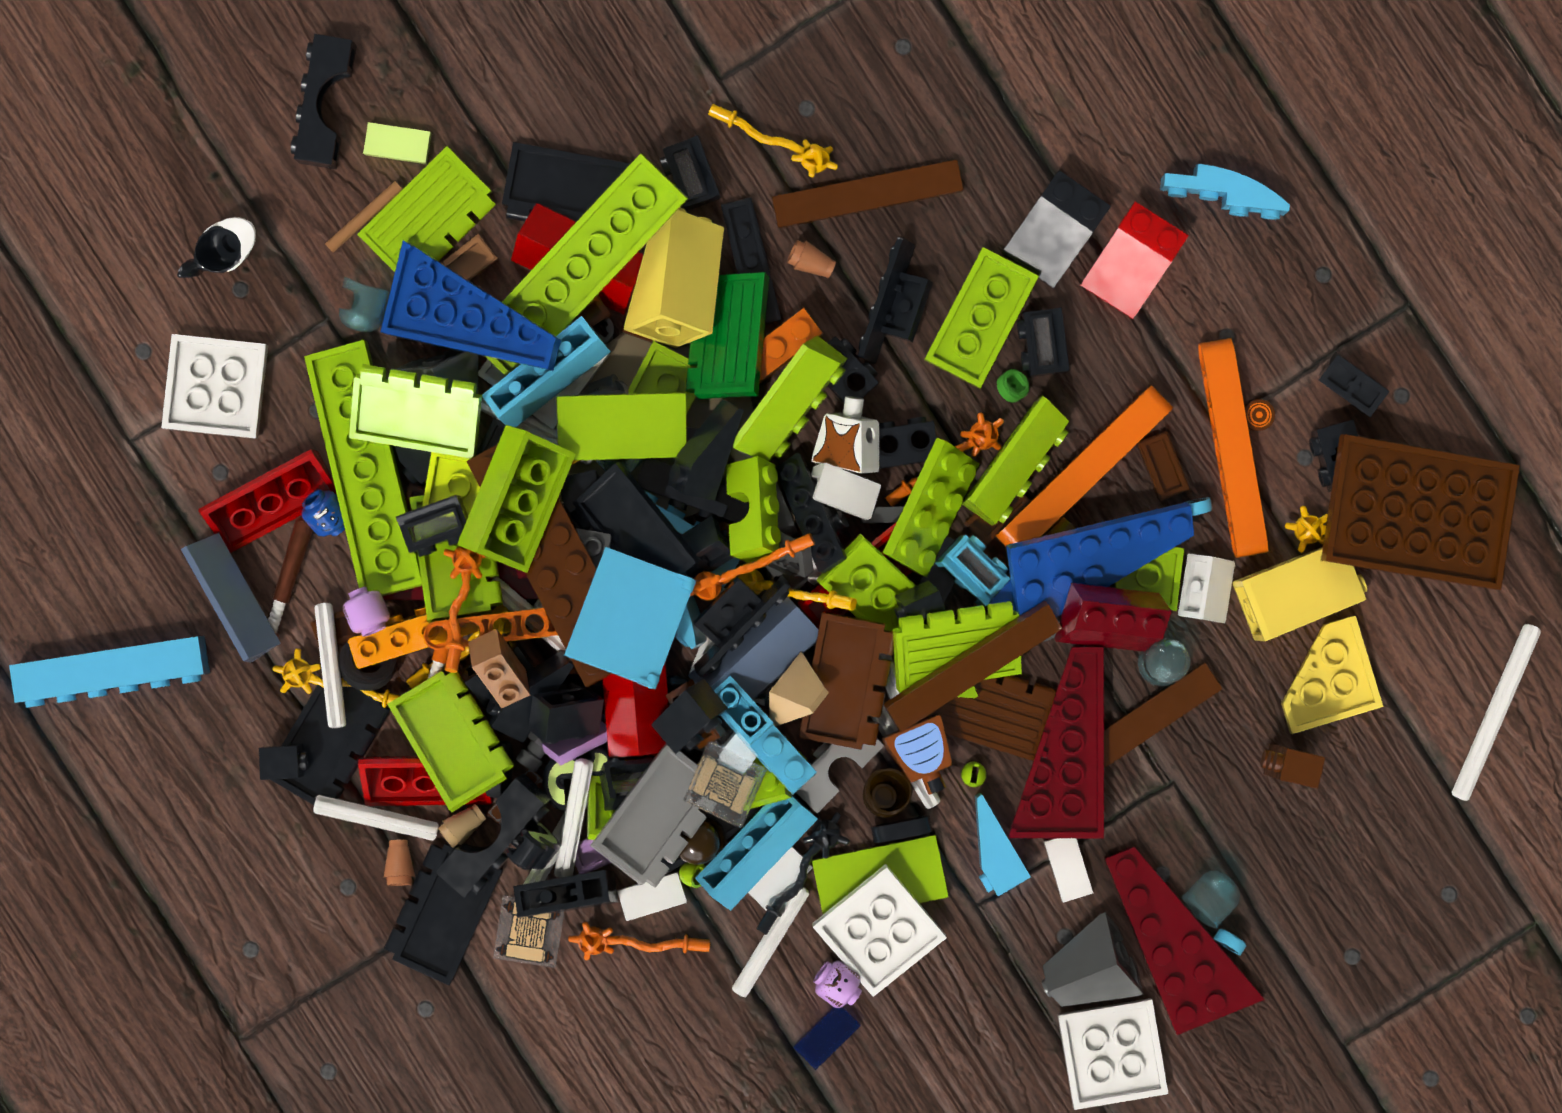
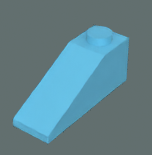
M981 793L975 795L979 864L983 871L979 878L988 893L994 890L996 895L1000 896L1031 878L985 798Z

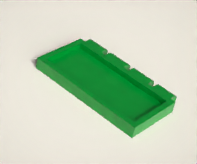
M765 272L719 275L713 332L710 335L690 342L688 365L697 368L687 369L686 392L695 393L694 395L699 399L758 396L769 276Z

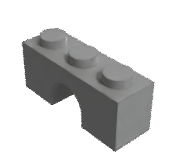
M877 738L875 746L863 744L862 750L823 742L813 753L816 759L810 764L817 774L796 793L818 813L840 791L828 776L831 763L837 758L848 757L863 768L884 747V744Z

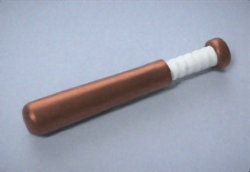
M301 517L297 518L294 523L272 598L274 599L273 607L268 618L278 639L280 636L277 633L278 626L280 625L286 603H289L313 531Z

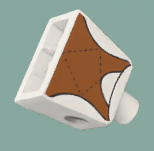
M845 396L843 413L825 414L811 462L819 464L828 463L840 469L857 473L879 472V423L875 419L862 417L863 398Z

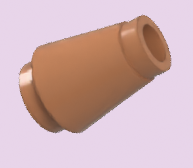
M797 240L787 259V263L793 265L794 270L826 278L831 276L836 265L835 260H832L806 240L804 243Z
M390 840L383 878H386L387 886L412 885V877H415L408 840Z

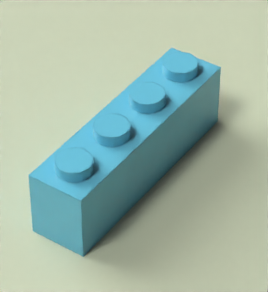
M582 316L556 336L561 339L554 371L520 364L482 394L483 399L505 425L516 428L611 352Z
M792 794L790 799L764 805L695 879L713 899L731 911L818 818Z

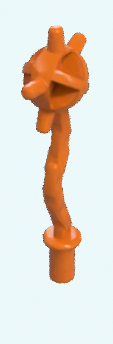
M978 413V422L969 431H961L960 433L962 438L969 439L955 446L962 452L973 447L971 452L973 457H976L980 450H987L991 447L999 451L1002 446L997 442L999 436L997 429L1004 423V420L999 418L992 423L985 420L983 413ZM918 477L912 478L908 482L902 480V485L885 497L888 503L894 507L911 493Z
M811 533L793 541L787 539L785 540V547L779 548L770 555L764 556L753 563H746L736 569H730L721 575L703 571L695 576L696 584L690 597L696 595L704 600H713L720 594L722 585L730 582L736 576L752 572L757 568H763L788 553L793 558L795 553L815 545V541Z
M461 546L457 547L455 551L445 549L443 552L445 556L452 558V563L455 567L450 577L455 579L461 573L463 582L458 597L452 602L449 610V624L453 639L452 643L446 645L449 651L445 671L451 673L458 672L461 652L465 651V647L461 644L462 637L460 635L461 630L457 615L471 589V573L477 579L482 578L479 567L481 566L482 559L485 558V556Z
M586 921L582 923L583 930L579 936L568 937L569 942L578 943L579 948L584 953V959L587 961L591 955H597L603 951L612 954L614 949L609 945L615 944L632 946L649 953L661 952L672 948H682L683 953H687V950L709 952L710 939L688 938V935L685 934L683 939L666 940L650 944L624 935L609 936L613 933L611 927L605 930L598 927H590Z

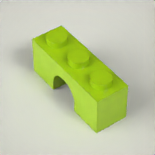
M759 456L726 464L727 495L744 503L749 502V510L745 518L740 522L729 525L730 555L747 563L770 555L773 551L780 548L779 543L781 541V533L778 528L779 502L776 492L778 474L775 464Z

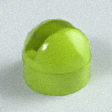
M969 762L963 766L961 778L967 786L979 787L986 780L987 773L982 764ZM973 767H978L976 783L970 782Z
M683 864L679 870L680 880L687 886L699 888L701 884L695 878L706 866L704 864Z

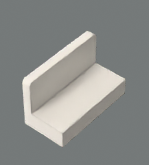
M828 463L813 466L811 475L817 481L813 494L814 500L864 520L871 519L881 488L880 484Z
M1188 554L1178 616L1225 623L1235 562L1212 556Z

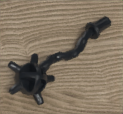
M836 812L831 820H821L818 814L814 813L818 820L815 822L812 835L803 838L805 844L814 843L801 860L799 865L800 872L796 883L792 888L784 892L780 898H777L772 906L766 905L767 911L758 924L757 930L767 935L777 917L782 916V913L779 911L783 904L797 896L798 892L803 889L808 877L807 869L814 855L822 849V857L827 859L830 848L835 847L838 843L849 844L850 840L841 835L840 827L837 824L841 817L840 813Z

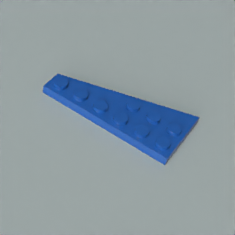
M403 240L381 333L554 371L561 339Z
M1185 502L1006 545L1015 611L1021 616L1045 600L1054 615L1058 617L1062 615L1071 583L1109 587L1193 537L1194 527L1191 505Z

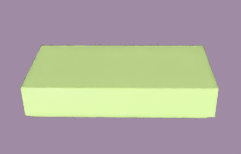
M368 122L363 154L427 164L432 133L430 131Z

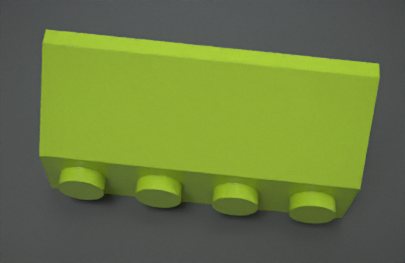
M819 336L803 343L737 433L732 447L750 456H759L767 461L772 460L775 456L780 459L791 445L787 440L792 433L795 432L798 435L808 423L809 419L805 416L813 407L817 410L827 397L824 390L831 382L835 385L846 370L842 366L847 361V358Z
M1044 396L1036 400L962 502V505L980 516L991 526L995 525L998 521L1003 524L1014 509L1010 504L1016 495L1022 498L1031 486L1032 482L1028 480L1034 470L1040 472L1049 461L1050 456L1046 453L1054 444L1058 447L1069 431L1064 428L1069 423V420Z
M506 425L457 545L528 573L576 453L528 431Z

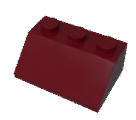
M1071 583L1059 622L1062 629L1056 633L1055 641L1144 652L1163 639L1172 610L1159 593Z

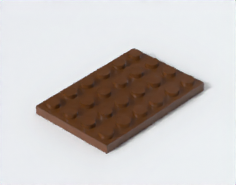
M1341 434L1338 443L1321 561L1501 590L1520 465Z

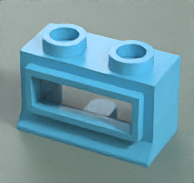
M960 535L935 561V564L938 567H945L956 578L954 580L955 583L962 589H967L977 599L975 603L978 606L983 605L986 607L1010 580L1005 574L1008 568L996 557L991 560L983 552L986 547L977 537L972 535L969 538L967 535Z

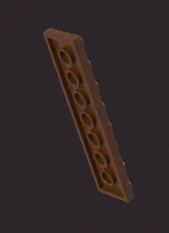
M498 444L466 461L480 487ZM558 497L526 575L566 649L597 568ZM570 658L585 687H589L612 674Z

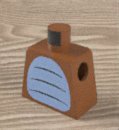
M935 714L923 719L903 732L898 730L881 737L882 743L898 768L906 775L910 782L922 778L929 795L946 788L940 770L951 766L952 760L940 715Z

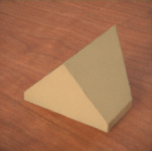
M802 651L769 691V718L774 723V726L813 714L829 693Z

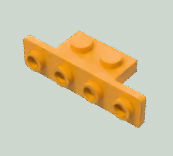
M425 606L414 609L415 615L406 618H403L402 614L390 616L389 620L385 623L386 628L365 637L361 634L349 638L348 644L356 667L360 669L428 648L423 638L424 630L430 624L427 621ZM467 622L461 628V635L463 637L476 633L479 628L476 624ZM441 626L433 627L429 631V640L435 645L444 643L447 639L446 630Z

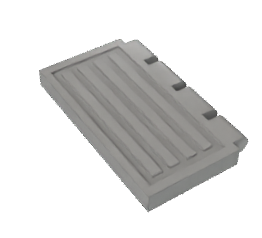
M665 743L590 846L638 884L643 885L647 882L651 886L657 887L669 870L661 862L662 858L673 864L688 844L680 836L681 832L685 836L692 838L707 818L698 809L701 807L710 813L717 804L708 800L707 796L705 798L700 797L701 800L695 801V803L691 802L692 798L689 794L692 793L691 788L700 767L682 752L675 754Z

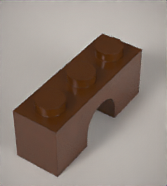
M1270 743L1269 750L1265 749L1262 754L1261 767L1264 768V775L1318 789L1325 757Z

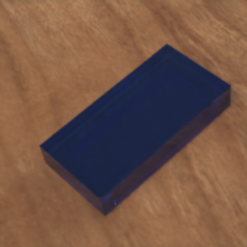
M833 1007L793 1047L816 1070L861 1024L844 1007Z

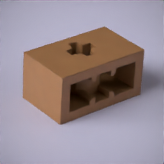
M497 629L468 642L472 668L501 708L530 696L526 669Z

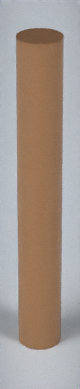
M394 181L331 237L325 245L334 253L403 190L400 185Z

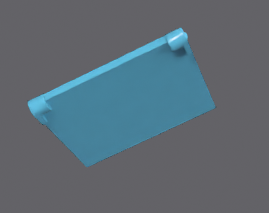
M605 547L564 656L634 681L649 689H656L696 580Z

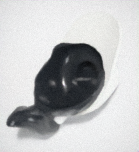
M232 217L208 227L198 238L194 259H189L180 266L177 277L193 278L199 276L204 271L224 273L237 268L249 256L256 239L254 225L244 218Z

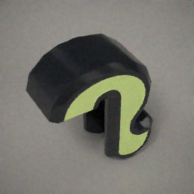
M596 747L587 752L589 754L587 760L593 762L591 776H599L603 763L613 759L609 757L608 750L603 747ZM580 756L563 765L558 764L551 758L544 768L543 791L552 798L549 803L555 809L566 811L564 779H572L574 763L582 758Z
M532 822L527 829L520 831L525 840L517 849L507 847L506 854L515 865L524 870H532V868L542 870L559 851L560 844L551 831L541 822L537 825Z

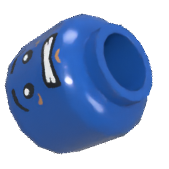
M319 489L306 497L302 503L304 508L302 509L301 516L318 536L325 537L330 534L337 536L344 531L345 527L338 497L333 491H322Z

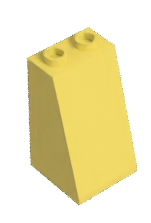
M679 208L646 244L626 316L624 330L674 348L712 334L724 227L712 223V220L709 218L696 217L686 213V210L683 208Z
M1321 547L1232 581L1254 641H1268L1365 601L1364 593L1367 592V586L1361 574H1356L1354 566L1321 561L1323 549Z

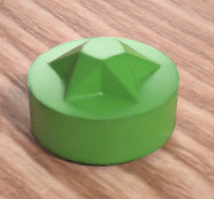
M1010 369L999 376L997 389L1006 401L1018 402L1028 394L1029 382L1022 372Z

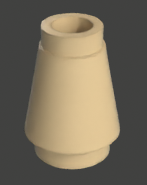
M474 804L472 807L443 820L444 824L438 827V830L449 845L454 848L458 844L462 845L482 822L486 820V817L478 806Z

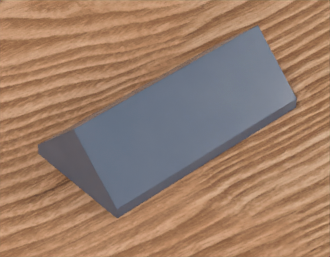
M219 533L181 549L244 662L251 663L281 644Z
M786 597L782 603L777 606L773 604L765 612L767 616L764 621L756 628L751 627L743 635V642L735 650H728L721 657L722 662L715 671L710 674L706 672L700 677L694 669L688 677L693 679L695 684L705 679L710 687L715 690L731 676L754 701L788 669L801 651L804 654L817 642L819 630L791 599Z

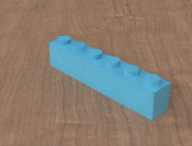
M205 636L9 665L14 702H25L26 708L45 705V699L52 697L57 698V703L77 700L76 694L88 692V698L107 696V689L119 687L120 693L139 691L138 684L150 683L151 689L170 686V679L182 678V684L202 681V674L210 673Z

